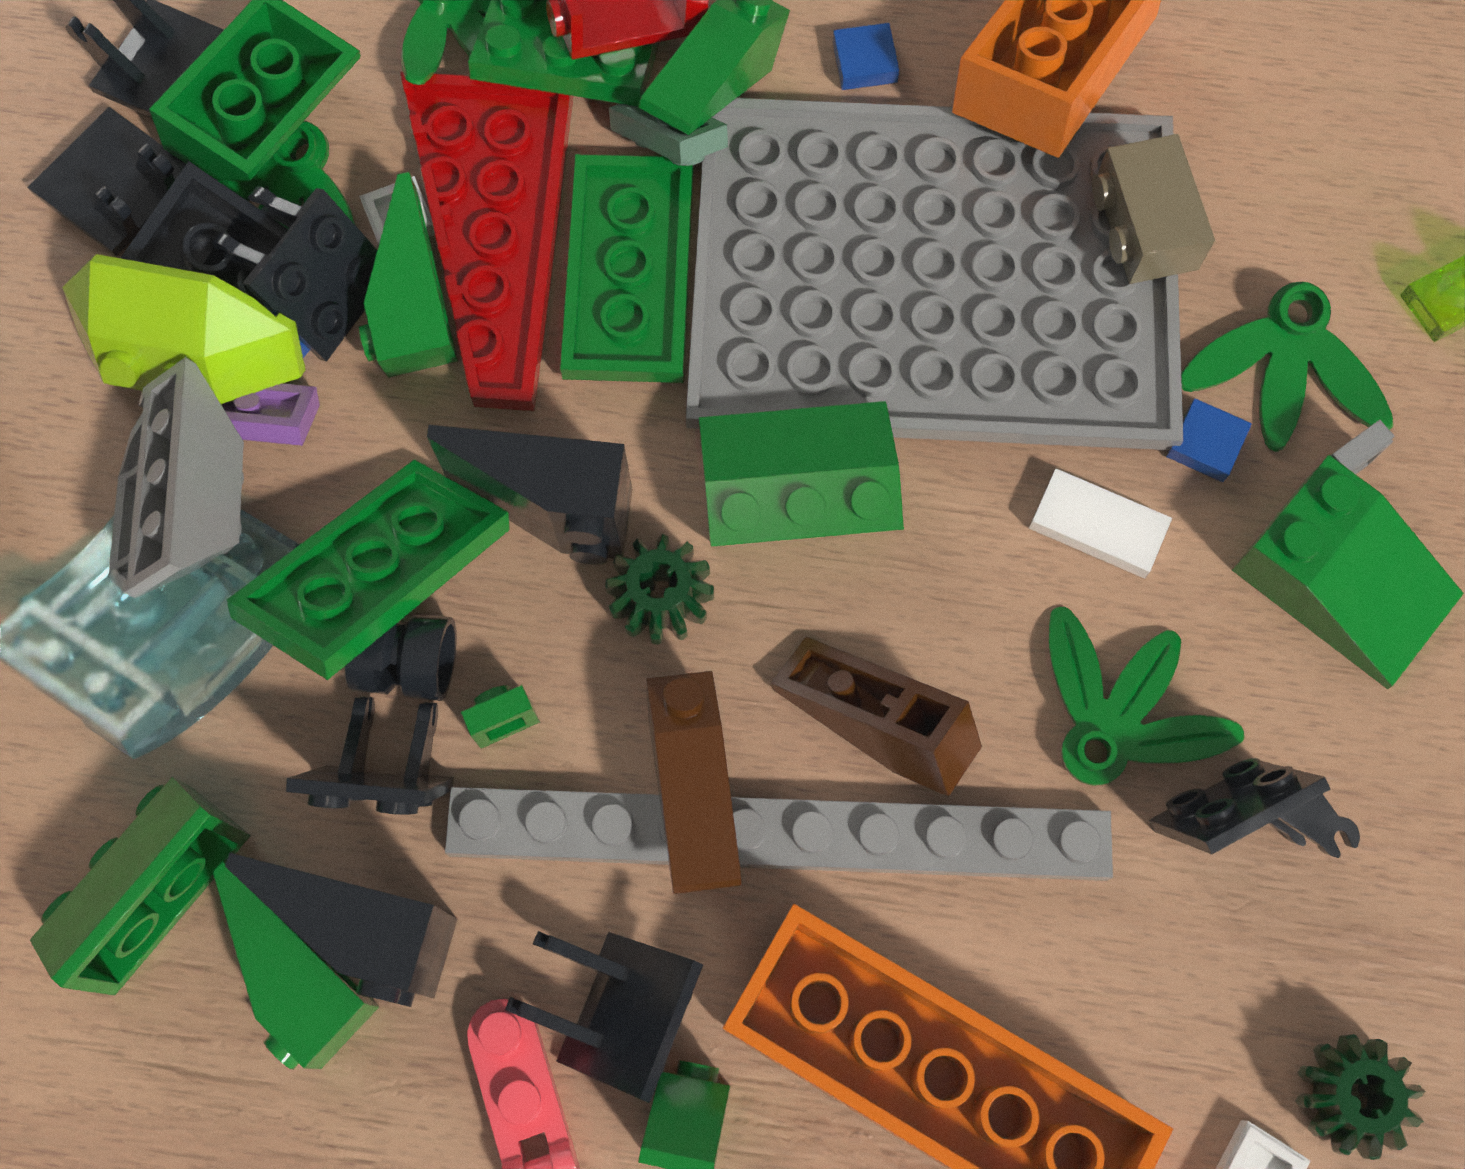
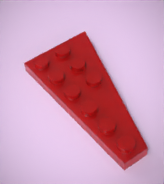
M400 71L471 400L474 407L535 411L574 96L472 80L470 76L434 74L425 84L416 85L408 82L404 77V73Z

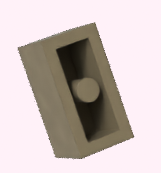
M1173 134L1107 148L1098 174H1095L1092 178V195L1099 211L1105 210L1111 228L1109 232L1110 251L1114 261L1117 264H1123L1129 284L1199 270L1215 242V237L1179 135Z

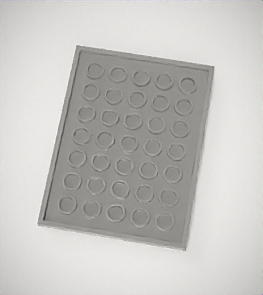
M736 98L712 117L727 124L728 147L706 155L702 161L686 427L700 429L699 417L886 401L894 438L1170 450L1172 446H1181L1183 443L1178 274L1129 284L1123 264H1117L1110 251L1109 232L1111 228L1105 210L1099 211L1092 195V178L1095 174H1098L1107 148L1173 135V116L1089 113L1065 150L1057 158L952 113L953 107Z

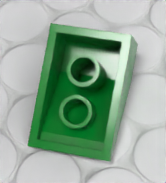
M1330 455L1301 484L1232 569L1234 573L1387 690L1396 683L1464 594L1384 495Z

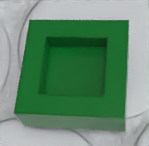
M508 685L491 688L479 694L473 700L475 706L461 712L471 737L480 749L540 723L523 685L512 690Z

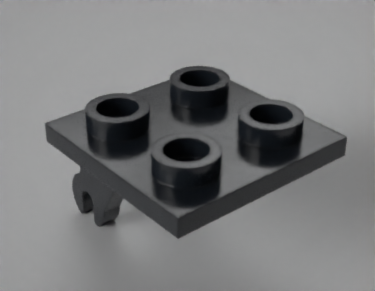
M113 0L133 26L119 49H117L93 24L88 23L84 28L80 20L73 16L66 25L67 32L73 39L84 46L101 67L89 84L92 92L151 118L149 109L224 30L156 0Z
M108 107L27 188L37 198L114 256H117L138 234L186 163L164 150L161 144Z
M256 186L248 196L252 202L264 205L260 211L289 228L269 255L242 245L224 233L217 235L212 242V246L227 252L224 256L225 259L250 273L243 284L275 316L281 313L295 321L299 340L320 360L327 362L365 311L364 300L378 250L325 190L316 188L303 206H299L277 197L261 186Z
M355 697L340 765H326L287 778L286 792L309 794L308 805L321 808L350 807L351 800H376L377 812L411 815L418 813V807L432 806L433 800L450 792L451 787L454 785V777L429 775L433 737L438 720V704L430 702L419 704L405 775L364 772L369 734L374 719L375 701L374 697Z
M1258 758L1246 759L1231 765L1223 771L1222 776L1224 779L1205 790L1191 789L1174 796L1166 803L1168 810L1149 820L1154 832L1211 855L1267 824L1282 832L1286 839L1292 843L1305 846L1306 840L1304 837L1315 843L1320 851L1336 858L1341 856L1334 839L1336 832H1340L1346 846L1357 848L1360 841L1357 825L1349 818L1338 816L1323 795V793L1331 790L1326 777L1296 770L1290 766H1280L1260 761Z
M538 931L533 945L598 972L577 1024L512 997L509 998L505 1010L566 1035L556 1062L650 1103L659 1078L665 1068L667 1057L686 1008L692 998L693 990L703 964L608 932L601 952L597 955Z

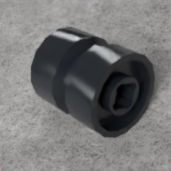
M419 613L412 616L408 622H404L401 619L345 666V678L348 688L352 691L388 695L395 686H399L406 697L442 701L450 688L455 665L457 646L455 620L452 617Z

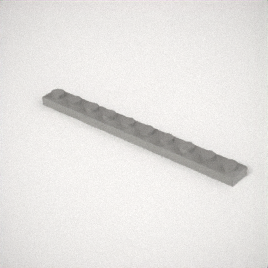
M451 787L445 854L449 857L669 865L659 795ZM731 797L741 868L1108 881L1113 878L1111 811Z

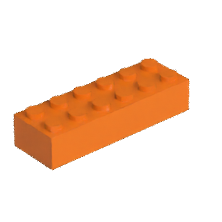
M793 904L722 1028L725 1033L948 1169H1154L1174 1129L796 904Z

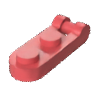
M508 999L491 1000L479 1007L472 1016L467 1030L468 1047L502 1163V1169H580L538 1024L506 1011ZM545 1132L549 1154L527 1161L521 1141Z

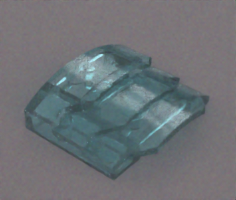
M241 509L240 522L242 530L239 543L230 551L219 555L192 573L140 597L133 598L120 590L121 588L108 578L114 523L113 515L104 528L72 561L37 589L21 598L19 608L0 624V661L28 679L35 688L79 717L91 731L130 758L136 759L169 742L209 713L249 675L273 647L272 644L231 619L226 600L300 544Z

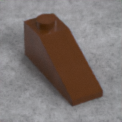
M807 636L771 682V686L776 693L893 773L947 797L952 793L982 748L969 701Z
M704 671L646 678L649 728L673 894L741 886L742 878L723 730L713 672Z

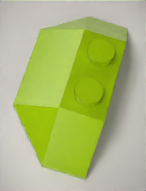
M96 254L62 287L78 335L104 384L142 391L143 387L186 357L196 363L220 404L236 398L301 378L306 370L296 322L281 313L274 316L256 299L214 275Z

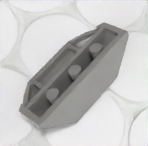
M186 357L143 387L138 404L143 408V412L130 433L118 475L108 578L121 588L120 590L133 598L140 597L192 573L219 555L227 553L239 543L242 530L240 512L241 490L244 481V474L242 472L244 441L196 363Z

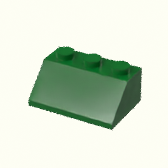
M252 0L149 109L163 149L186 164L188 161L216 180L250 181L361 58L360 50L283 0Z
M886 401L699 417L711 547L904 530L900 469Z
M171 777L165 785L153 788L138 804L135 812L137 817L119 838L110 839L96 851L89 862L90 871L73 891L61 894L43 913L41 918L43 925L32 936L30 942L50 978L61 988L115 996L215 879L213 871L222 862H227L229 853L236 854L251 835L198 791L174 777Z

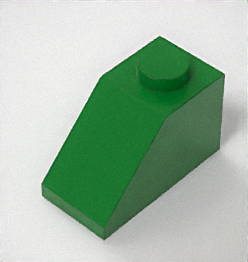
M679 1060L676 1074L662 1072L657 1083L638 1163L665 1169H715L731 1087L717 1083L719 1068Z

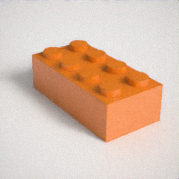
M1004 0L960 59L952 113L1059 158L1157 17L1161 0Z

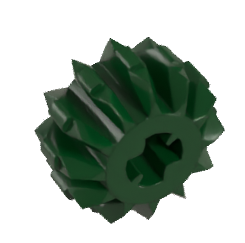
M662 533L657 539V549L648 551L645 542L636 538L633 542L636 559L616 555L613 564L615 570L620 575L613 576L605 581L607 593L616 597L609 605L610 613L614 619L628 617L625 628L627 634L631 637L639 635L649 626L651 643L658 645L663 640V629L671 627L675 637L678 640H684L688 636L684 619L697 624H703L707 619L706 610L700 603H706L714 599V586L704 581L710 575V566L706 560L692 561L694 549L693 545L688 541L681 544L674 552H671L669 537ZM658 581L668 582L669 588L665 589L664 598L656 599L651 597V591L655 590Z
M1355 1034L1339 1036L1337 1049L1328 1043L1317 1045L1313 1052L1319 1067L1301 1066L1297 1072L1303 1081L1313 1085V1094H1301L1297 1096L1295 1102L1300 1108H1314L1318 1111V1114L1311 1120L1308 1130L1314 1136L1331 1134V1148L1335 1153L1350 1155L1357 1149L1363 1159H1380L1383 1145L1391 1150H1402L1408 1146L1400 1125L1419 1127L1424 1122L1417 1112L1408 1108V1099H1418L1426 1092L1420 1085L1404 1084L1402 1080L1409 1072L1412 1062L1408 1061L1405 1057H1394L1388 1060V1043L1381 1039H1369L1363 1045ZM1353 1084H1359L1358 1092L1368 1098L1365 1109L1361 1108V1101L1351 1095Z

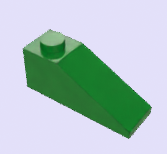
M772 0L715 1L643 93L638 108L690 135L772 71L790 10Z
M410 172L397 174L364 300L368 324L359 326L360 338L368 362L377 360L388 378L458 362L420 197Z
M222 862L213 871V875L255 1019L270 1034L263 1043L289 1069L294 1070L298 1064L306 1069H322L374 1014L379 1006L370 997L357 994L358 985L349 976L338 973L234 876L225 867V862Z

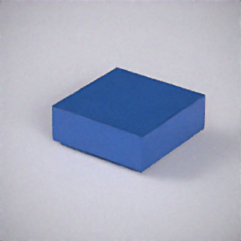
M890 23L833 30L832 43L842 90L898 83L900 70Z
M1194 398L1183 419V443L1181 446H1172L1166 457L1220 482H1224L1230 475L1252 423Z

